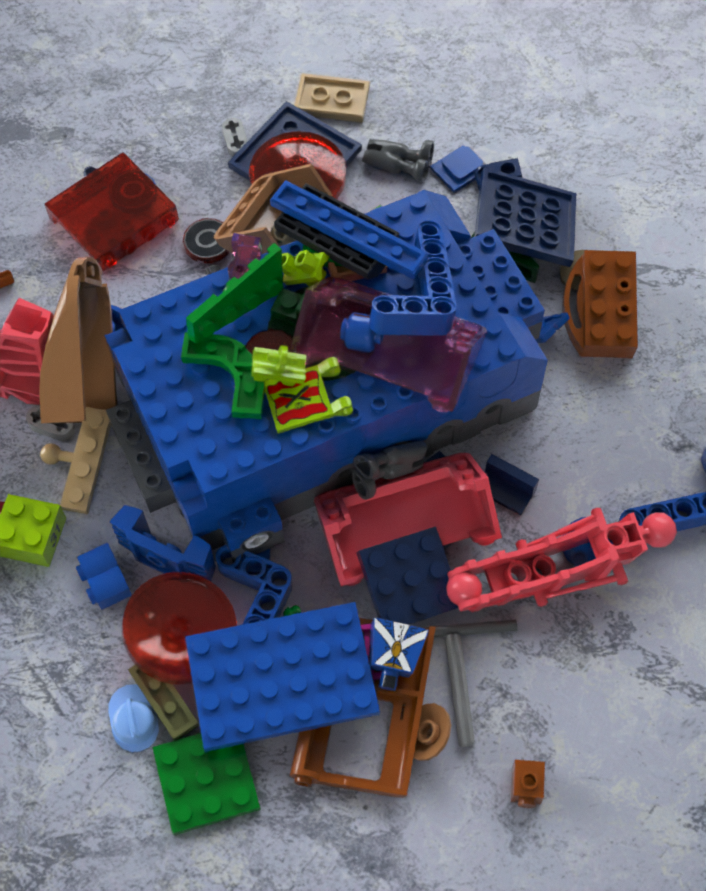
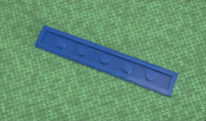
M286 180L270 199L272 207L413 280L429 259V253Z

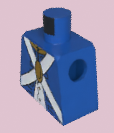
M374 617L370 625L369 665L371 670L381 672L379 688L396 691L398 677H410L413 674L428 635V629Z

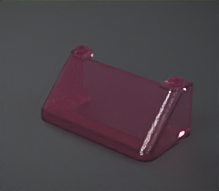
M331 276L306 289L290 348L291 353L306 355L305 364L308 365L314 364V361L336 357L339 365L427 395L428 401L432 404L431 407L437 411L448 412V410L453 411L483 344L487 332L485 327L455 317L453 327L447 335H384L382 344H377L372 352L348 349L344 341L340 339V330L344 318H349L352 313L371 315L373 300L378 296L390 294L343 278Z

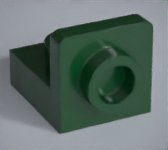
M282 288L270 310L271 316L302 327L306 318H311L316 303L313 301L312 290L306 289L304 294L301 295Z

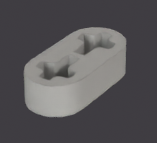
M237 118L226 119L222 124L227 150L232 157L240 150L236 149L234 142L239 141V145L242 148L248 141L243 123ZM231 126L235 127L236 134H232Z
M40 406L30 408L26 414V421L34 432L59 441L69 440L75 434L74 423H41V420L35 423L34 418L41 417ZM64 424L67 425L68 428H62L61 431L57 428V426L63 427Z

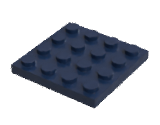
M286 101L228 161V168L254 183L265 174L312 164L326 186L329 187L362 151V144Z
M484 167L480 179L475 236L494 229L507 251L571 267L574 261L577 193Z

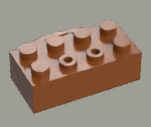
M584 250L583 255L571 270L564 289L562 312H567L570 316V319L565 323V328L573 346L581 357L633 358L638 348L636 251ZM575 276L580 277L576 306L581 328L574 326L569 304L571 284Z

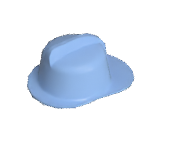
M137 684L119 688L109 701L108 713L112 734L116 743L122 749L130 752H141L149 748L156 741L159 733L157 714Z

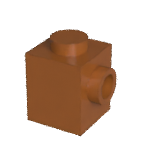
M514 760L512 766L511 802H517L518 806L523 808H535L536 804L541 805L544 799L545 762Z

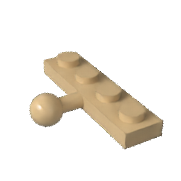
M86 407V421H82L74 452L62 451L58 445L53 443L44 445L40 451V457L46 464L53 465L59 461L71 463L60 503L62 510L84 514L89 512L111 427L106 410Z

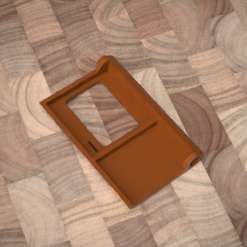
M359 618L360 625L371 624L372 622L371 619ZM436 626L424 628L428 629V635L413 674L410 677L399 676L396 691L379 688L380 680H375L374 682L377 700L393 704L381 777L378 780H369L324 771V762L332 727L330 725L298 733L290 771V777L295 779V784L311 787L312 783L396 798L407 796Z

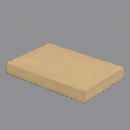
M301 73L294 106L313 117L363 123L370 81Z

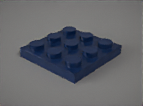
M436 527L356 552L378 618L410 625L458 609V606L452 603L447 596L446 586L449 580L447 573L451 569Z

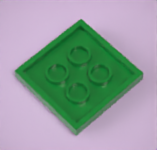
M199 733L152 747L173 835L261 810L244 744L205 752L202 735Z

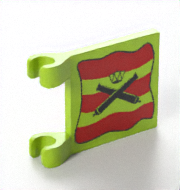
M336 357L327 358L318 365L305 368L306 378L304 384L296 383L294 386H287L278 380L269 379L265 381V392L278 433L333 416H347L353 413L352 402L349 396L340 397L330 404L322 377H333L340 374V367Z

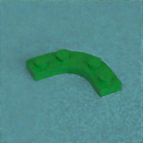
M185 332L181 353L182 363L208 364L225 369L235 381L232 417L262 419L265 382L255 381L254 377H252L253 355L246 349V346L233 338L212 334L210 337L195 344L188 338V332Z

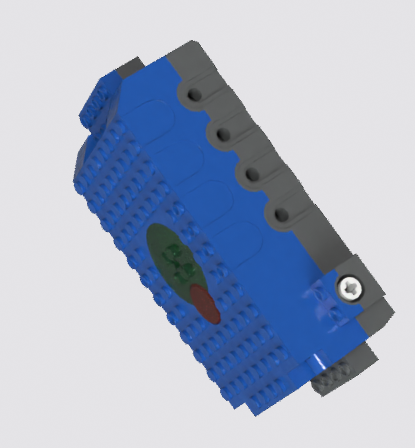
M422 190L401 200L365 213V215L399 232V238L413 246L415 245L417 227L421 221L433 220L441 225L457 305L452 331L449 334L441 336L384 335L382 344H377L372 352L352 350L345 346L344 341L340 339V330L344 318H349L352 313L371 315L372 302L376 297L382 295L422 296L418 275L413 280L388 266L387 272L380 274L378 277L369 280L363 278L335 286L327 267H323V270L326 271V277L319 287H309L306 283L294 285L283 283L284 289L301 295L304 294L306 289L312 290L313 301L316 303L311 318L307 317L302 327L271 316L270 310L277 298L275 296L213 333L241 342L252 355L254 347L279 351L280 346L288 347V352L306 355L305 368L318 365L327 358L336 357L340 367V374L333 377H322L330 404L340 397H350L353 407V413L350 415L333 416L278 433L266 392L262 419L232 417V404L235 381L231 374L222 367L214 365L182 363L181 353L184 334L188 332L186 317L213 294L219 296L223 293L226 283L229 281L228 267L118 310L124 328L104 336L122 386L127 391L129 401L109 408L106 412L150 513L176 502L181 515L187 522L191 537L193 538L196 535L211 545V550L227 545L230 557L234 563L240 554L242 558L244 557V552L248 551L256 555L284 543L282 520L314 507L316 496L352 485L351 473L353 469H356L353 461L357 455L362 453H380L386 447L411 441H424L427 445L424 457L426 458L434 454L436 450L450 444H459L475 437L487 428L496 424H505L537 408L548 359L535 339L539 338L545 309L496 231L492 229L471 238L470 233L447 196ZM294 241L280 246V248H282V253L296 256L303 250V244ZM266 252L239 263L237 270L231 275L230 280L234 276L239 279L249 270L248 264L255 258L260 261L269 253Z

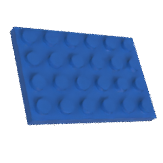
M355 602L185 636L205 752L380 715Z

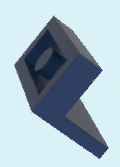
M491 454L486 462L484 472L489 479L493 500L521 516L537 490L539 479Z

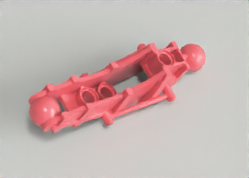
M594 508L590 516L530 543L523 539L518 540L515 543L516 551L508 553L505 550L497 551L492 557L477 562L475 559L467 560L462 566L456 567L447 573L449 578L446 586L447 596L452 603L458 606L460 612L469 610L473 613L480 611L482 608L494 605L501 606L508 602L531 596L535 597L538 607H543L548 604V598L617 582L618 585L622 586L629 582L623 565L629 564L647 551L646 543L655 548H663L670 545L677 533L676 524L667 514L657 512L648 515L641 526H639L634 513H629L619 522L607 524L601 508ZM590 542L596 559L555 574L556 565L549 556ZM536 568L541 570L542 575L537 572ZM611 570H613L614 575L608 576ZM485 573L492 593L481 595L482 583L476 574ZM511 573L516 575L518 581L512 578ZM582 579L588 581L576 586L561 589L565 585L580 581Z

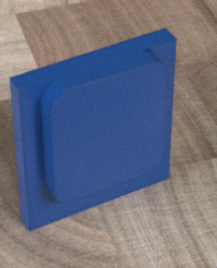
M463 145L430 165V169L455 193L476 180L475 170L483 165V161L470 147Z

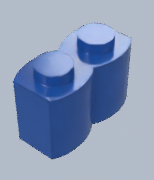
M108 542L77 556L80 565L76 566V570L82 582L87 580L90 585L86 592L92 605L98 603L101 610L132 596Z

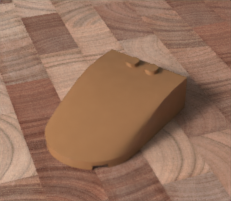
M93 257L77 258L72 263L55 310L40 370L39 399L41 423H82V421H86V407L107 410L117 406L115 366L104 336L113 332L110 295L107 284H102L101 275L103 271Z

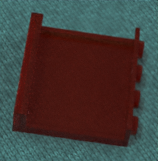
M124 152L44 203L49 219L54 224L58 222L86 253L99 263L102 271L112 268L119 260L134 253L138 247L147 241L153 240L157 234L166 228L172 227L179 220L176 205Z

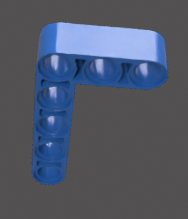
M423 220L417 227L414 246L429 253L428 261L418 273L422 296L382 295L376 297L372 302L369 327L373 332L380 335L441 336L447 335L452 331L457 305L443 230L438 222Z
M705 447V449H704V451H703V453H702V456H701V463H702V466H703V468H704L705 473H706V447ZM706 492L630 508L622 512L619 521L629 513H634L639 526H641L648 515L657 512L670 516L676 524L677 532L706 525V509L703 505H706ZM677 511L685 512L688 517L679 515Z
M227 545L220 547L216 553V562L220 574L258 591L242 625L280 617L293 588L289 569L248 551L243 553V558L240 554L233 564L225 565L222 562L231 557ZM253 566L262 569L258 575L254 576L249 575L247 570ZM279 578L287 581L282 586H275L273 584ZM268 602L275 605L269 611L261 609V606Z

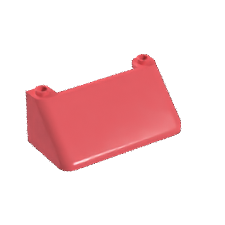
M465 452L426 462L419 470L394 479L379 478L375 481V495L367 500L362 499L358 495L354 484L328 491L316 496L314 499L316 511L341 587L357 585L364 578L356 552L432 527L437 528L442 546L467 538H471L473 542L485 546L502 538L488 476L472 455Z

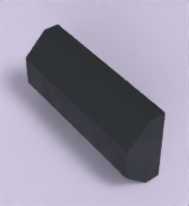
M305 183L302 189L399 238V232ZM284 212L274 222L276 230L318 253H326L329 259L368 280L378 277L386 267V265Z

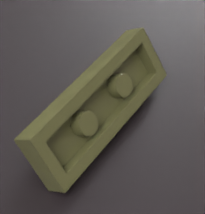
M153 654L128 669L174 741L179 740L199 726L198 721Z

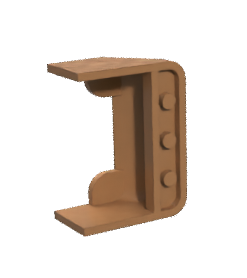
M312 164L265 174L250 186L217 230L214 239L220 247L234 255L238 252V257L245 261L266 253L267 248L273 243L278 245L270 232L275 220L282 211L272 207L270 199L285 180L300 188L307 183L331 197L333 195Z

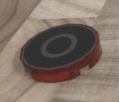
M204 218L188 226L184 232L183 244L186 254L192 260H199L210 264L218 262L228 255L229 251L220 247L214 239L215 233L223 222L217 219Z

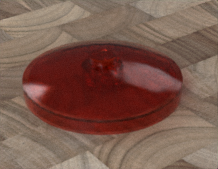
M287 132L269 139L255 152L249 167L250 184L252 185L259 177L265 174L312 164L332 193V197L337 199L346 183V163L339 148L327 138L311 132Z
M170 572L149 579L133 593L126 605L122 618V639L131 660L148 676L169 684H191L193 681L185 636L237 626V620L231 602L214 583L196 574Z

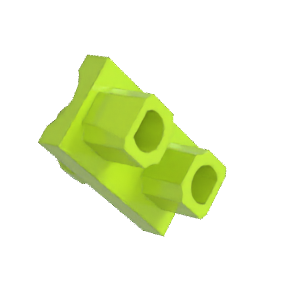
M308 250L300 251L296 256L282 253L283 283L286 285L306 283L309 287H319L326 277L323 265L328 261L329 256L324 252L312 254Z
M280 346L279 351L254 347L252 377H254L255 381L261 382L269 379L278 380L287 386H294L296 383L304 384L306 378V355L288 352V347Z

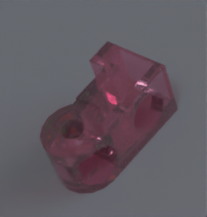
M233 233L231 245L235 258L228 266L229 281L234 276L237 279L243 276L249 270L247 265L255 258L260 261L263 251L261 237Z

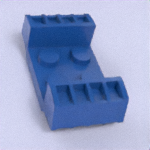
M124 505L110 520L114 534H116L118 544L132 552L136 561L182 583L193 581L210 586L216 565L211 545L205 540L194 535L184 553H181L182 551L173 544L167 543L164 545L157 542V539L150 534L151 532L143 510L132 506Z

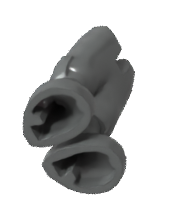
M369 139L362 162L394 174L405 172L414 176L415 180L424 182L428 176V167L432 164L434 141L425 140L420 149L411 150L403 143ZM409 160L415 163H408L404 161Z
M411 441L386 447L380 453H362L357 455L353 461L356 469H353L351 474L358 495L364 500L370 499L376 493L375 481L379 478L394 479L422 468L427 451L426 443L424 441Z

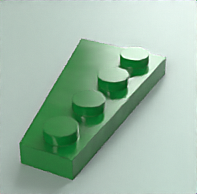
M273 243L267 248L269 254L260 261L255 258L247 265L249 270L239 279L234 276L226 283L223 293L219 296L213 294L186 317L188 338L197 344L247 312L254 310L268 299L277 296L283 288L282 248Z

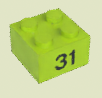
M8 494L0 514V557L50 567L67 519L61 505Z

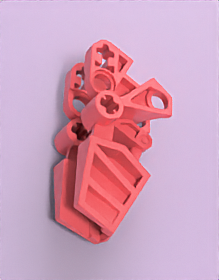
M18 298L0 330V397L8 399L10 395H13L26 404L40 405V370L54 315L51 311L22 298Z

